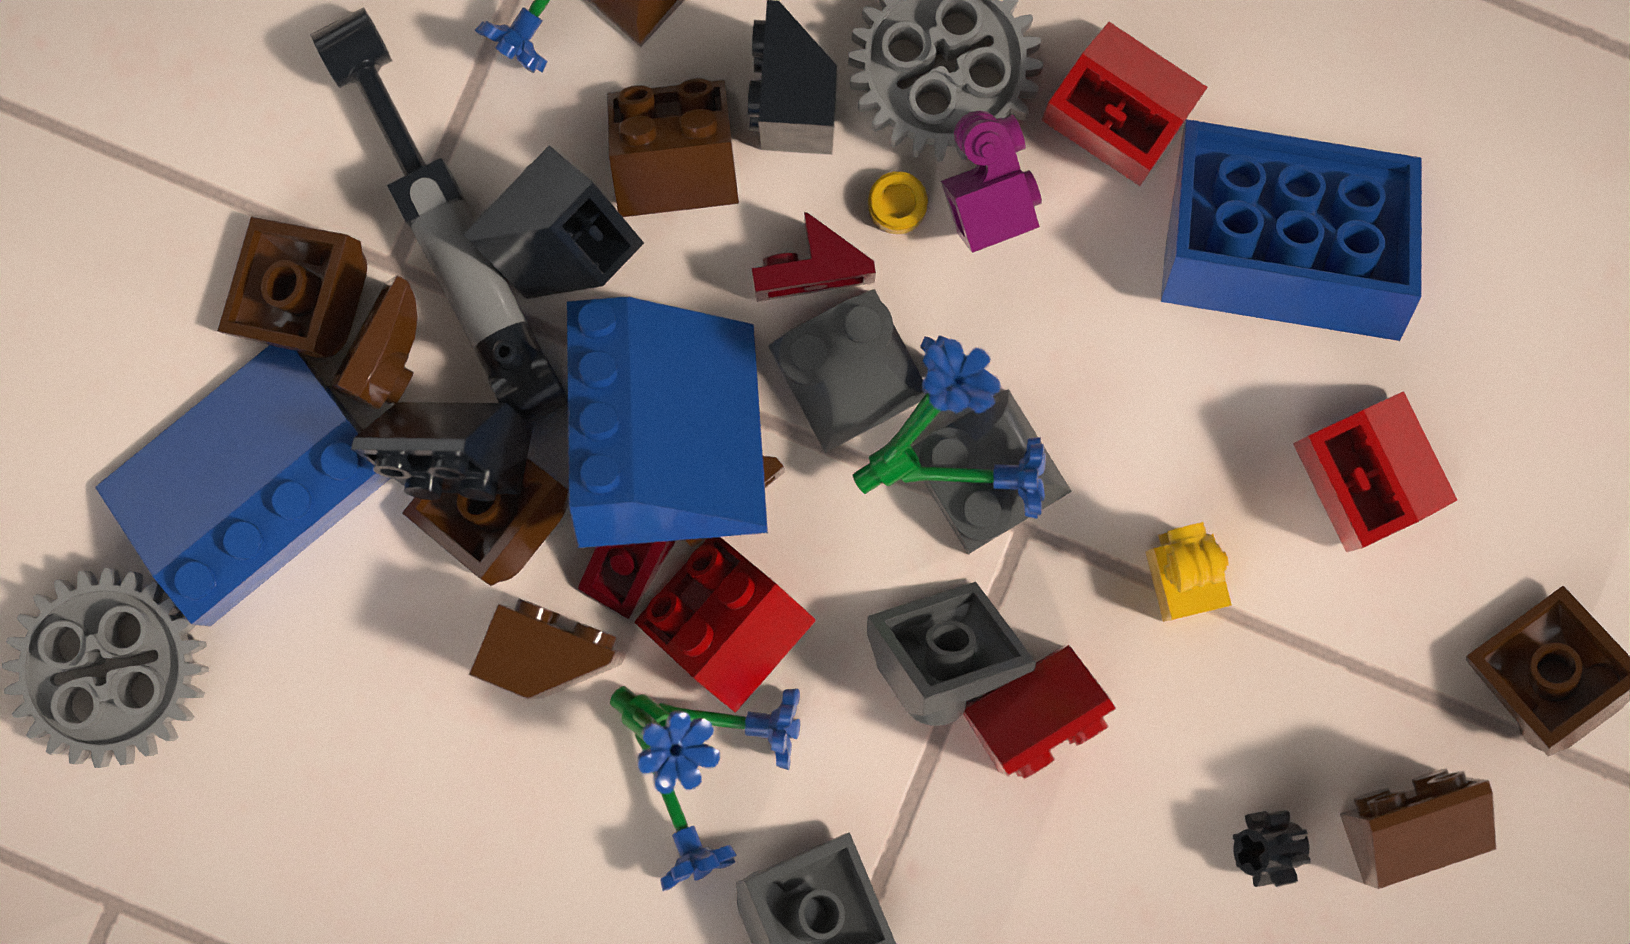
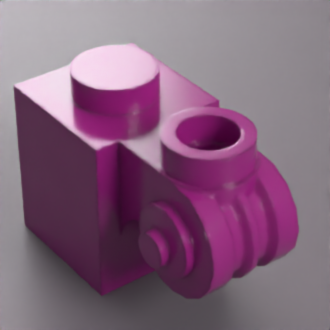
M981 110L969 112L962 116L956 124L954 140L966 157L974 164H977V166L966 172L944 179L941 183L957 234L969 250L974 253L1040 228L1034 207L1042 204V198L1030 170L1023 172L1018 162L1016 153L1025 150L1026 145L1016 117L1011 115L1003 119H997L989 112Z

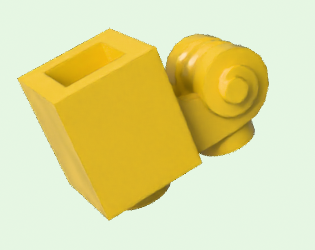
M1204 522L1168 530L1167 533L1158 535L1161 546L1145 551L1163 622L1232 606L1224 572L1227 571V566H1229L1226 552L1222 551L1220 545L1216 543L1214 533H1206Z

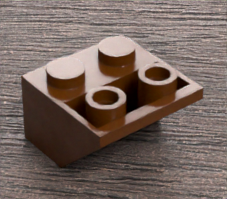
M703 78L686 80L680 85L655 88L634 85L624 88L620 92L607 93L609 161L617 209L622 217L739 204L725 79L709 81Z
M519 598L515 608L498 604L469 675L526 699H540L622 665L626 653L613 649L617 637L576 622L573 632L556 625L561 614Z
M1440 769L1413 778L1411 781L1414 789L1391 793L1389 788H1384L1354 798L1356 809L1341 813L1340 817L1363 883L1373 888L1381 889L1496 850L1493 791L1489 780L1466 777L1464 771L1449 773L1447 769Z

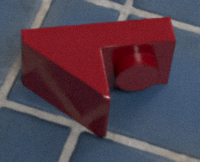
M804 212V224L810 259L799 260L798 253H781L763 258L762 267L751 268L757 302L875 283L876 276L874 260L807 212Z
M676 540L598 546L594 550L577 589L629 619L674 547Z

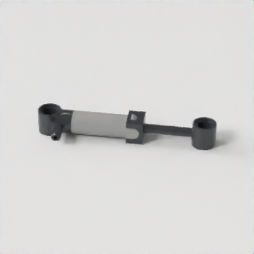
M363 7L310 34L321 59L337 86L341 88L349 83H357L397 160L404 177L388 184L387 187L405 222L412 229L487 375L489 384L498 402L507 403L528 422L568 403V397L549 360L541 349L505 277L463 235L475 222V219L450 169L442 158L427 165L425 164L378 72L382 66L393 60L366 9Z

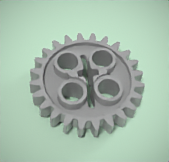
M879 0L882 11L873 7H864L862 18L871 29H853L852 41L865 49L849 52L848 65L863 69V71L850 77V88L853 90H868L858 100L859 112H866L877 109L878 113L875 115L871 127L874 132L882 130L888 125L894 128L890 146L895 148L908 137L913 139V157L918 158L925 145L929 144L934 145L937 162H942L947 146L955 145L961 159L966 160V155L959 149L954 140V130L962 116L969 112L981 110L989 112L997 119H1003L1014 115L1019 120L1026 119L1029 109L1019 98H1036L1039 86L1026 79V77L1040 75L1043 62L1027 57L1039 50L1041 38L1034 36L1023 37V34L1031 27L1033 17L1029 14L1014 18L1012 14L1017 7L1018 0ZM954 13L963 14L971 20L974 28L967 34L956 35L946 30L942 20ZM984 38H990L993 41V44L989 47H981L971 52L968 51L975 46L976 42ZM910 40L919 47L921 54L915 60L903 62L895 59L890 54L889 47L896 41ZM942 54L946 61L957 58L954 72L949 73L944 66L934 68L936 55ZM988 65L996 69L1000 74L1001 82L990 88L981 87L974 83L969 72L976 66ZM923 75L906 89H900L897 86L900 80H908ZM929 91L937 92L947 100L948 108L936 115L927 114L917 106L916 99L922 93Z
M104 568L98 584L96 577L91 571L81 570L78 571L77 589L68 580L57 579L54 581L57 595L56 600L47 595L36 594L33 599L41 613L38 616L18 615V621L28 632L26 637L7 638L6 643L21 652L19 659L2 663L3 669L19 673V681L6 687L4 693L23 695L25 702L17 707L12 715L14 718L33 716L35 722L26 734L29 739L41 738L47 734L51 735L46 748V753L49 755L60 754L70 745L68 755L70 764H83L91 752L94 768L108 767L114 752L120 765L134 764L135 746L145 757L158 754L154 736L157 735L165 741H176L179 737L171 721L173 719L180 721H192L195 716L183 703L186 698H204L205 692L192 685L191 679L192 676L209 672V667L193 663L192 654L201 651L207 647L205 641L188 640L186 634L196 625H191L186 618L178 619L176 617L179 609L170 598L163 602L160 601L164 590L157 581H152L142 591L143 574L129 571L121 583L117 569ZM133 614L140 623L141 633L133 645L126 647L119 638L118 628L126 616ZM73 629L80 639V650L77 656L68 662L61 655L59 643L65 632ZM152 650L158 652V659L154 662L110 670L106 673V677L86 676L61 685H56L54 682V677L59 673L99 666L106 663V658L128 659ZM144 673L151 679L154 685V694L150 702L142 707L134 701L131 687L134 680ZM83 688L91 694L93 699L92 713L85 721L79 720L72 710L74 696Z

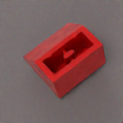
M1108 22L1084 50L1047 104L1041 121L1138 186H1141L1208 87L1111 22Z
M1404 391L1293 443L1346 552L1369 546L1458 501Z
M712 537L707 538L691 554L689 560L662 591L650 601L647 608L634 623L693 679L736 713L814 624L816 619L723 538Z
M1064 645L1037 661L1034 671L991 690L966 705L963 715L998 772L1007 776L1015 772L1018 777L1021 776L1023 779H1026L1055 760L1050 750L1067 740L1069 744L1075 743L1078 746L1108 728L1109 726L1103 717L1114 711L1116 707L1071 646Z

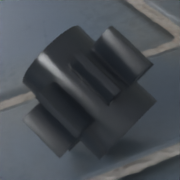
M1287 810L1273 813L1263 811L1245 815L1248 829L1238 834H1233V854L1237 868H1240L1247 875L1253 876V886L1255 887L1270 884L1280 887L1297 883L1298 876L1294 868L1311 862L1307 830H1303L1298 824L1290 822V812Z

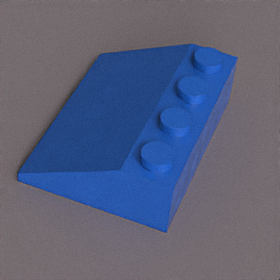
M1186 119L1183 128L1164 254L1161 302L1401 341L1422 297V158Z
M632 297L567 301L569 508L578 547L585 548L768 533L754 324Z
M269 345L95 488L153 578L191 625L212 626L391 478L374 472V465L351 450L354 437L363 429L301 353Z

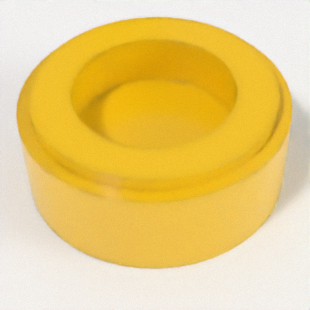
M901 171L887 173L878 178L870 189L868 196L870 218L879 229L887 233L905 234L914 230L923 221L927 211L928 196L926 189L919 179L909 173Z

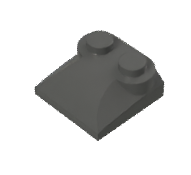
M875 289L847 299L794 327L768 345L825 453L919 404L925 396L922 391L923 379L893 324L890 311L882 303Z
M1008 389L994 397V405L986 411L977 413L972 410L944 428L932 432L924 440L912 446L922 467L994 470L995 464L1019 465V461L1025 456L1028 438L1038 436ZM1045 447V471L1042 475L1038 476V478L1042 479L1045 490L1042 510L1072 492ZM923 481L968 555L1030 518L1025 516L1024 502L1018 495V490L994 489L993 483Z
M977 582L872 614L867 618V636L877 668L908 714L923 724L933 726L950 724L962 716L967 700L985 694L1035 670L1036 661Z
M850 832L767 869L753 872L745 879L736 882L737 908L752 944H896Z

